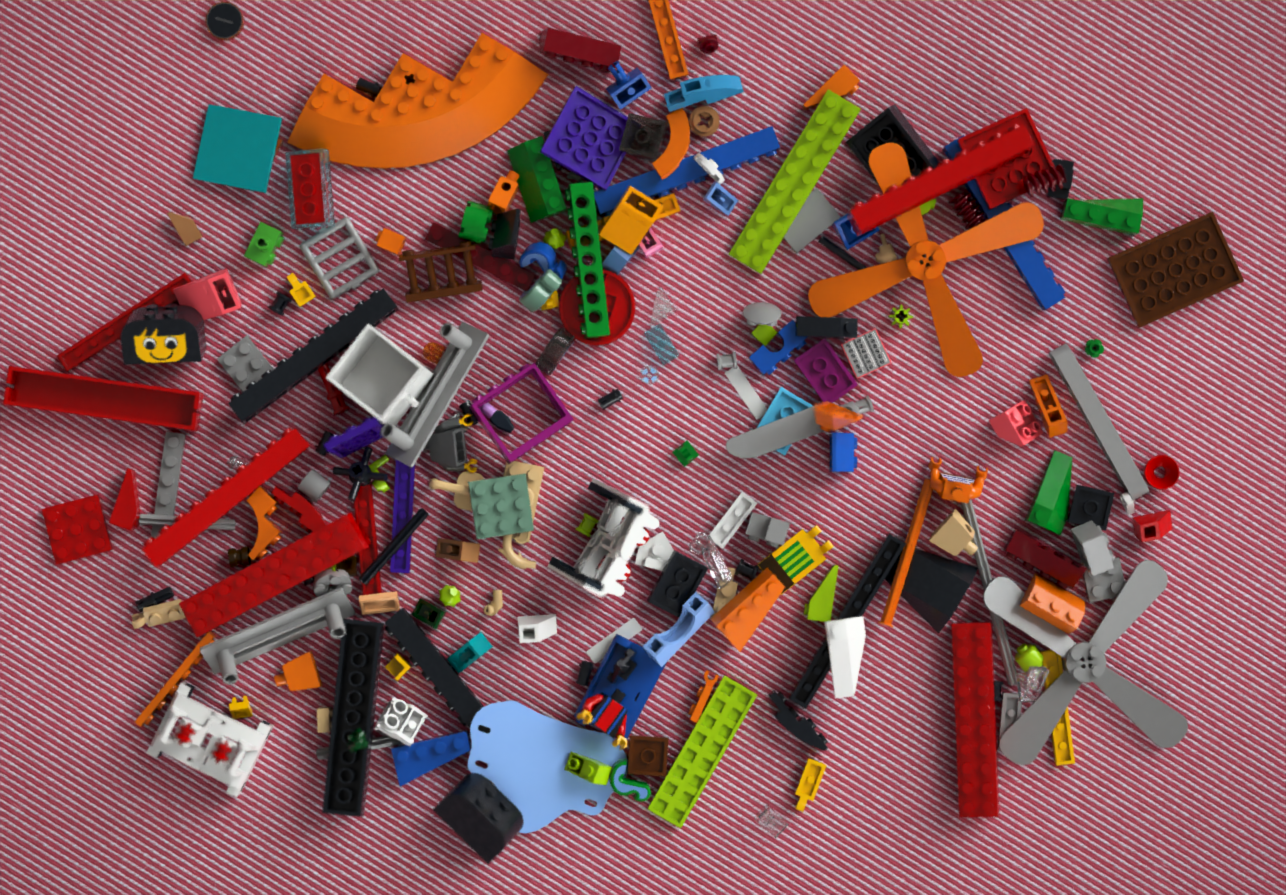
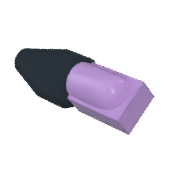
M486 403L479 408L498 429L508 433L514 430L515 427L508 416L502 411L495 409L491 404Z

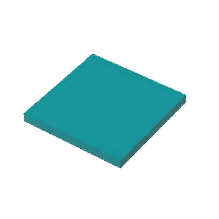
M209 104L192 179L266 193L282 118Z

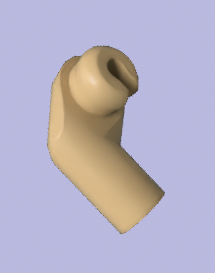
M493 590V601L486 605L483 610L486 615L493 616L502 609V590Z

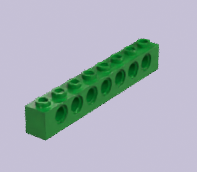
M593 182L569 184L568 189H565L566 201L570 203V208L567 209L568 220H572V227L569 228L570 238L574 239L572 257L576 258L577 264L574 266V275L578 277L579 285H576L577 296H580L581 304H578L579 315L583 317V323H580L581 334L585 335V339L607 337L610 335ZM577 199L584 200V208L577 207ZM579 218L586 219V227L579 226ZM587 237L590 242L589 246H583L580 243V238ZM583 256L591 258V265H585L582 262ZM585 275H591L594 283L591 285L587 284L584 280ZM588 294H593L596 297L594 304L587 301L586 297ZM590 313H595L598 316L597 323H592L589 320Z

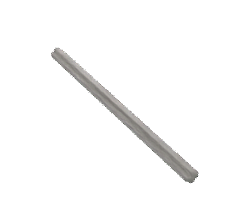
M970 499L969 503L961 502L965 520L975 531L971 542L978 546L974 555L985 591V588L992 581V576L974 507ZM989 610L1008 684L1010 686L1019 683L1003 619Z

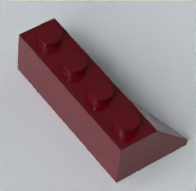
M546 28L540 32V53H544V56L547 58L556 59L557 56L563 58L564 62L574 63V61L581 62V66L600 67L599 70L604 72H611L608 69L611 64L616 69L613 63L619 61L620 45L552 28Z
M1018 530L1013 531L1003 549L1007 552V557L1014 561L1017 558L1024 562L1023 566L1030 570L1038 569L1041 571L1039 575L1048 580L1051 577L1057 580L1056 584L1064 589H1067V587L1073 588L1087 570L1086 567L1074 564L1073 560L1066 556L1058 555L1055 550L1045 545H1040L1038 541Z

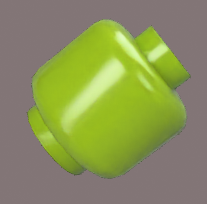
M1022 644L1016 649L1015 661L1023 671L1033 673L1042 667L1043 655L1034 644Z

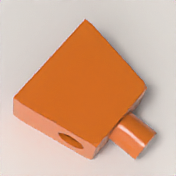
M509 170L506 177L501 176L488 200V206L493 210V214L497 215L509 210L518 191V183H516L520 176L518 173Z
M312 651L282 665L284 673L274 676L276 686L279 687L287 684L289 691L323 686Z

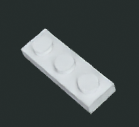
M741 492L709 534L708 538L723 549L756 506L757 502L744 492Z

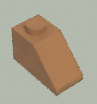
M438 538L436 557L478 563L480 544Z

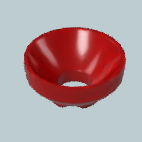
M1167 455L1152 457L1144 468V476L1147 483L1159 490L1169 489L1175 485L1180 475L1177 462ZM1157 467H1162L1165 470V475L1162 478H1157L1154 474V470Z

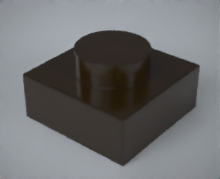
M356 555L337 563V571L342 569L350 577L357 576Z

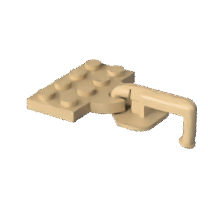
M506 461L503 477L526 473L527 486L534 494V501L531 506L532 519L534 521L544 467L517 461L508 464ZM464 471L458 476L457 484L432 478L429 481V487L431 489L455 492L454 504L460 509L472 511L468 482L485 479L479 473ZM519 533L513 534L512 539L518 537Z

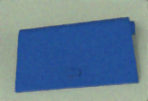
M616 634L574 714V717H576L575 721L586 726V724H582L583 719H577V715L581 713L585 700L601 692L611 697L617 688L626 694L620 705L627 709L625 739L627 740L666 663L661 667L648 656L642 646ZM628 649H633L637 654L632 661L637 664V667L627 680L619 677L615 684H612L607 680L610 672H614L613 666L618 660L625 657L624 653Z

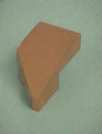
M174 212L167 213L185 246L203 237L197 225L189 216L178 215Z

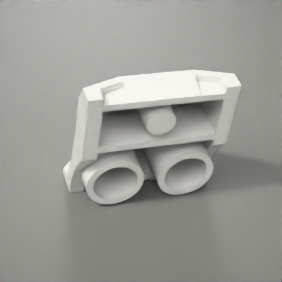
M393 697L382 712L374 729L380 730L403 744L411 746L428 715L414 705L407 704L403 700Z

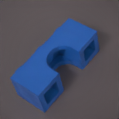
M793 320L777 333L783 341V347L780 351L771 352L762 345L748 358L762 375L773 373L777 369L775 365L778 362L782 361L784 363L792 356L790 354L795 348L799 350L806 344L804 340L807 337L796 336V323Z

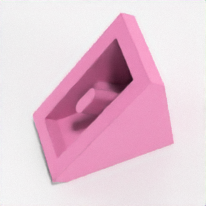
M650 227L638 244L646 258L663 249L662 243Z

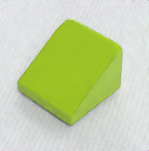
M759 324L751 335L762 345L766 346L778 332L772 326Z

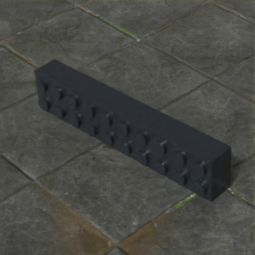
M343 619L346 633L341 637L322 813L362 817L365 813L385 623ZM356 729H361L365 733L368 746L365 749L362 748L356 752H351L347 748V738Z

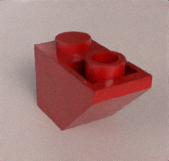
M1170 510L1132 518L1134 535L1141 543L1161 539L1172 529Z

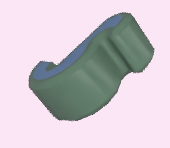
M547 269L528 291H524L521 294L519 302L530 312L537 311L549 299L551 294L562 284V279L551 269Z

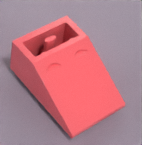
M227 268L173 289L179 305L190 306L196 309L201 314L203 320L224 315L241 308L242 305Z

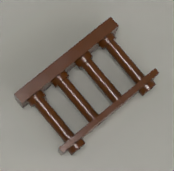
M462 241L456 246L414 252V250L402 251V254L399 255V262L406 261L410 289L405 294L406 303L483 291L482 280H477L474 276L470 250L476 249L475 243ZM463 252L467 274L465 283L458 284V281H456L451 253ZM444 255L448 277L446 286L439 287V284H437L432 256ZM425 258L429 286L427 289L420 290L417 284L413 259Z

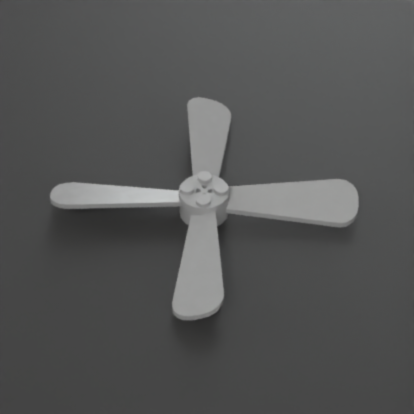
M1145 560L1134 568L1088 643H1075L1064 631L1020 607L1019 605L1025 593L1011 579L997 577L988 584L983 593L985 606L994 614L1060 655L1064 672L1001 735L999 748L1006 758L1017 765L1031 764L1038 756L1082 682H1093L1155 745L1162 748H1170L1182 740L1188 730L1186 718L1106 667V657L1104 654L1165 590L1168 583L1167 573L1158 563Z

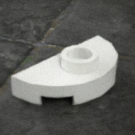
M700 153L693 157L718 184L721 185L725 181L722 174L717 170L719 166L711 158L707 160Z

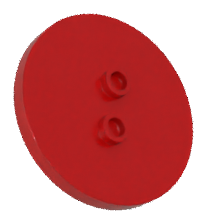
M604 269L603 276L610 329L609 336L585 339V335L581 334L580 323H583V317L579 315L578 304H581L580 296H577L576 285H579L578 277L574 276L566 284L559 300V314L565 329L576 340L593 346L607 345L620 339L630 328L635 316V299L631 288L619 275ZM585 275V282L589 285L593 284V277ZM593 294L587 295V301L594 304L596 297ZM590 313L589 320L592 323H597L598 316L595 313Z

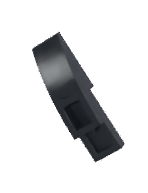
M774 690L768 694L779 708V711L774 716L790 733L815 748L828 749L825 745L828 741L822 733L818 735L815 732L814 728L816 725L810 717L806 720L803 716L797 721L798 714L792 707L788 709L785 705L787 700L781 692L776 693Z

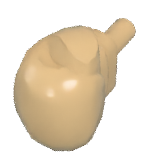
M881 234L880 238L883 246L879 247V252L875 255L876 262L883 264L897 260L892 244H887L885 234Z

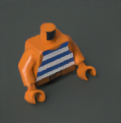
M933 457L928 464V468L931 470L930 486L941 498L969 503L970 499L978 498L981 495L984 480L987 478V467L986 471H980V466H977L976 479L939 472L942 459L939 458L936 463L933 461Z

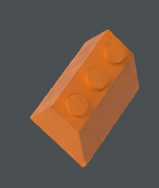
M1037 573L1033 575L1019 605L1067 634L1078 629L1085 614L1084 600Z

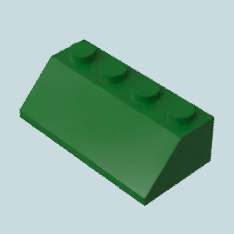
M543 136L523 142L507 150L513 171L520 175L517 183L531 223L567 212L551 160L539 152L544 144Z

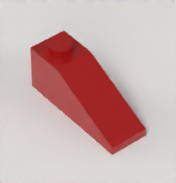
M127 468L109 523L128 530H135V527L138 528L140 525L139 497L135 470Z

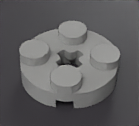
M327 569L317 574L314 578L313 590L317 597L338 588H342L346 595L352 592L350 575L342 569L333 572L332 569Z

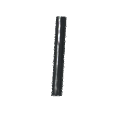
M824 236L818 241L857 270L868 268Z

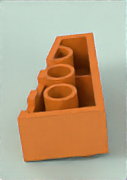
M766 568L711 618V621L741 652L785 586Z

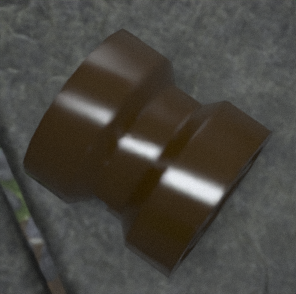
M248 546L238 550L235 548L228 549L230 567H237L240 564L244 566L251 565V558L248 556L250 553Z

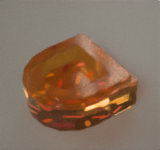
M430 342L423 348V355L430 362L438 364L446 347Z

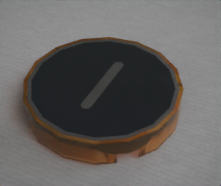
M219 2L208 10L205 23L213 37L228 41L241 33L244 27V17L236 5L230 2Z

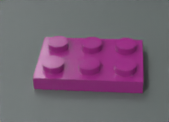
M825 338L793 360L822 402L828 401L833 403L858 385Z

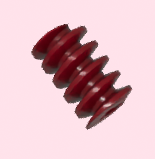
M1059 164L1056 166V169L1052 166L1049 170L1042 169L1041 173L1035 171L1034 175L1032 173H1028L1026 177L1023 175V183L1026 192L1033 198L1034 191L1040 196L1041 189H1043L1045 194L1048 193V187L1055 191V185L1063 189V183H1066V175L1063 167Z
M963 192L948 202L949 204L956 203L952 209L960 210L957 213V217L964 216L961 223L968 222L965 227L966 230L988 220V218L981 219L984 212L977 213L980 206H973L976 199L969 200V197L972 195L971 192Z

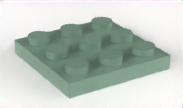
M526 473L468 482L476 540L534 531Z

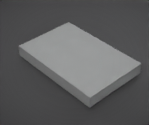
M816 188L808 196L785 234L784 239L797 254L828 229L833 222L841 218V216L819 189Z

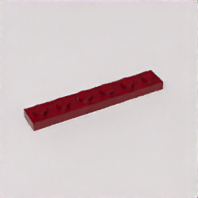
M434 222L425 240L440 248L459 245V242L469 241L458 238V234ZM475 244V250H470L473 265L524 291H528L536 276L535 274L504 258L492 257L491 251ZM463 252L452 253L464 260Z

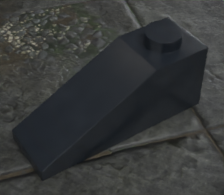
M796 317V336L837 339L857 338L858 319Z

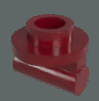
M716 34L697 38L701 52L709 54L718 49L719 44Z

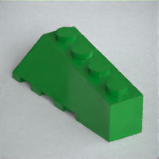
M1067 198L1063 203L1060 220L1135 236L1139 234L1142 221L1143 198L1074 200Z

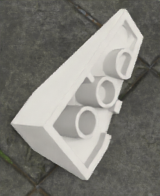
M863 616L824 621L835 699L854 696L866 636Z

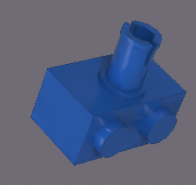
M616 61L613 64L617 70H615L612 64L608 69L617 81L607 87L606 90L621 110L652 87L638 67L626 74L620 63Z

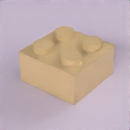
M332 707L317 708L318 733L331 732Z

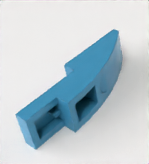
M711 75L680 82L681 88L665 93L664 96L669 112L703 100H706L707 104H711L744 91L739 76Z

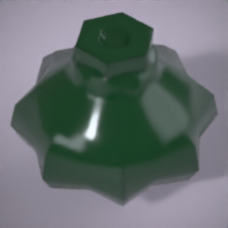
M356 729L347 738V748L351 752H356L362 748L365 749L368 746L365 733L361 729Z

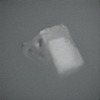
M1030 667L1027 673H1016L1018 700L1020 702H1034L1039 697L1049 674L1047 667Z

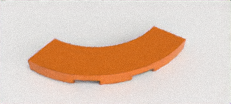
M683 108L666 115L671 131L670 141L664 153L652 163L653 168L662 180L679 167L689 148L690 126Z

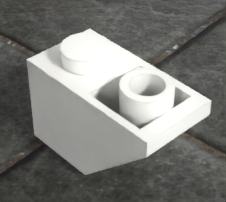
M556 614L518 617L520 643L540 642L557 633Z

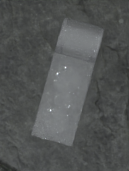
M699 532L689 543V550L694 555L703 556L718 588H724L733 579L731 572L727 568L723 556L717 546H715L711 536L706 532Z

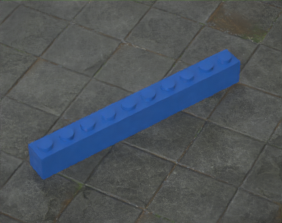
M773 126L703 151L700 154L707 160L711 158L719 166L717 170L723 175L724 170L731 169V171L741 168L743 163L753 164L760 161L759 157L766 155L769 158L778 154L777 151L780 150V145ZM695 155L682 159L679 167L664 180L660 178L656 170H652L609 186L606 191L603 189L594 192V198L600 216L605 215L606 217L611 215L628 185L651 199L657 195L661 198L669 195L670 190L677 189V191L687 188L689 183H702L706 181L705 177L710 175L694 160L693 157Z
M958 139L942 149L950 161L956 157V154L962 152L957 143ZM975 179L964 184L968 192L972 193L971 197L976 199L975 203L980 206V211L984 212L983 216L988 218V220L1012 208V205L1008 202L989 210ZM1033 239L1003 247L1042 311L1065 298L1063 287L1053 279L1055 275L1051 268H1047L1043 263L1045 259L1041 252L1035 250Z

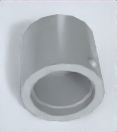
M312 469L304 477L297 489L308 496L311 502L316 503L324 495L331 483L330 480H326Z

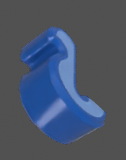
M537 242L529 245L519 260L521 268L537 261L543 272L551 269L561 279L567 272L565 262L563 260H560V262L556 261V252L547 243Z

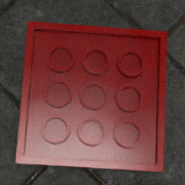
M1027 108L957 140L961 151L966 150L968 153L974 145L982 141L986 144L992 136L998 133L1004 135L1010 127L1017 124L1020 127L1025 124L1035 144L1028 153L975 178L989 210L1027 193L1023 183V175L1026 177L1028 173L1034 175L1035 171L1041 173L1042 169L1049 170L1050 167H1055Z

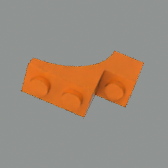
M259 487L246 500L253 508L258 521L257 539L254 547L248 554L252 560L257 558L261 560L268 553L266 549L271 544L274 546L281 539L279 535L282 533L266 517L267 514L271 516L278 509L276 507L278 502L263 487Z

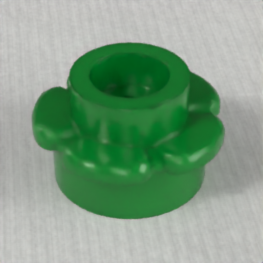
M1098 339L1087 341L1085 347L1086 354L1093 358L1099 357L1104 351L1102 342Z

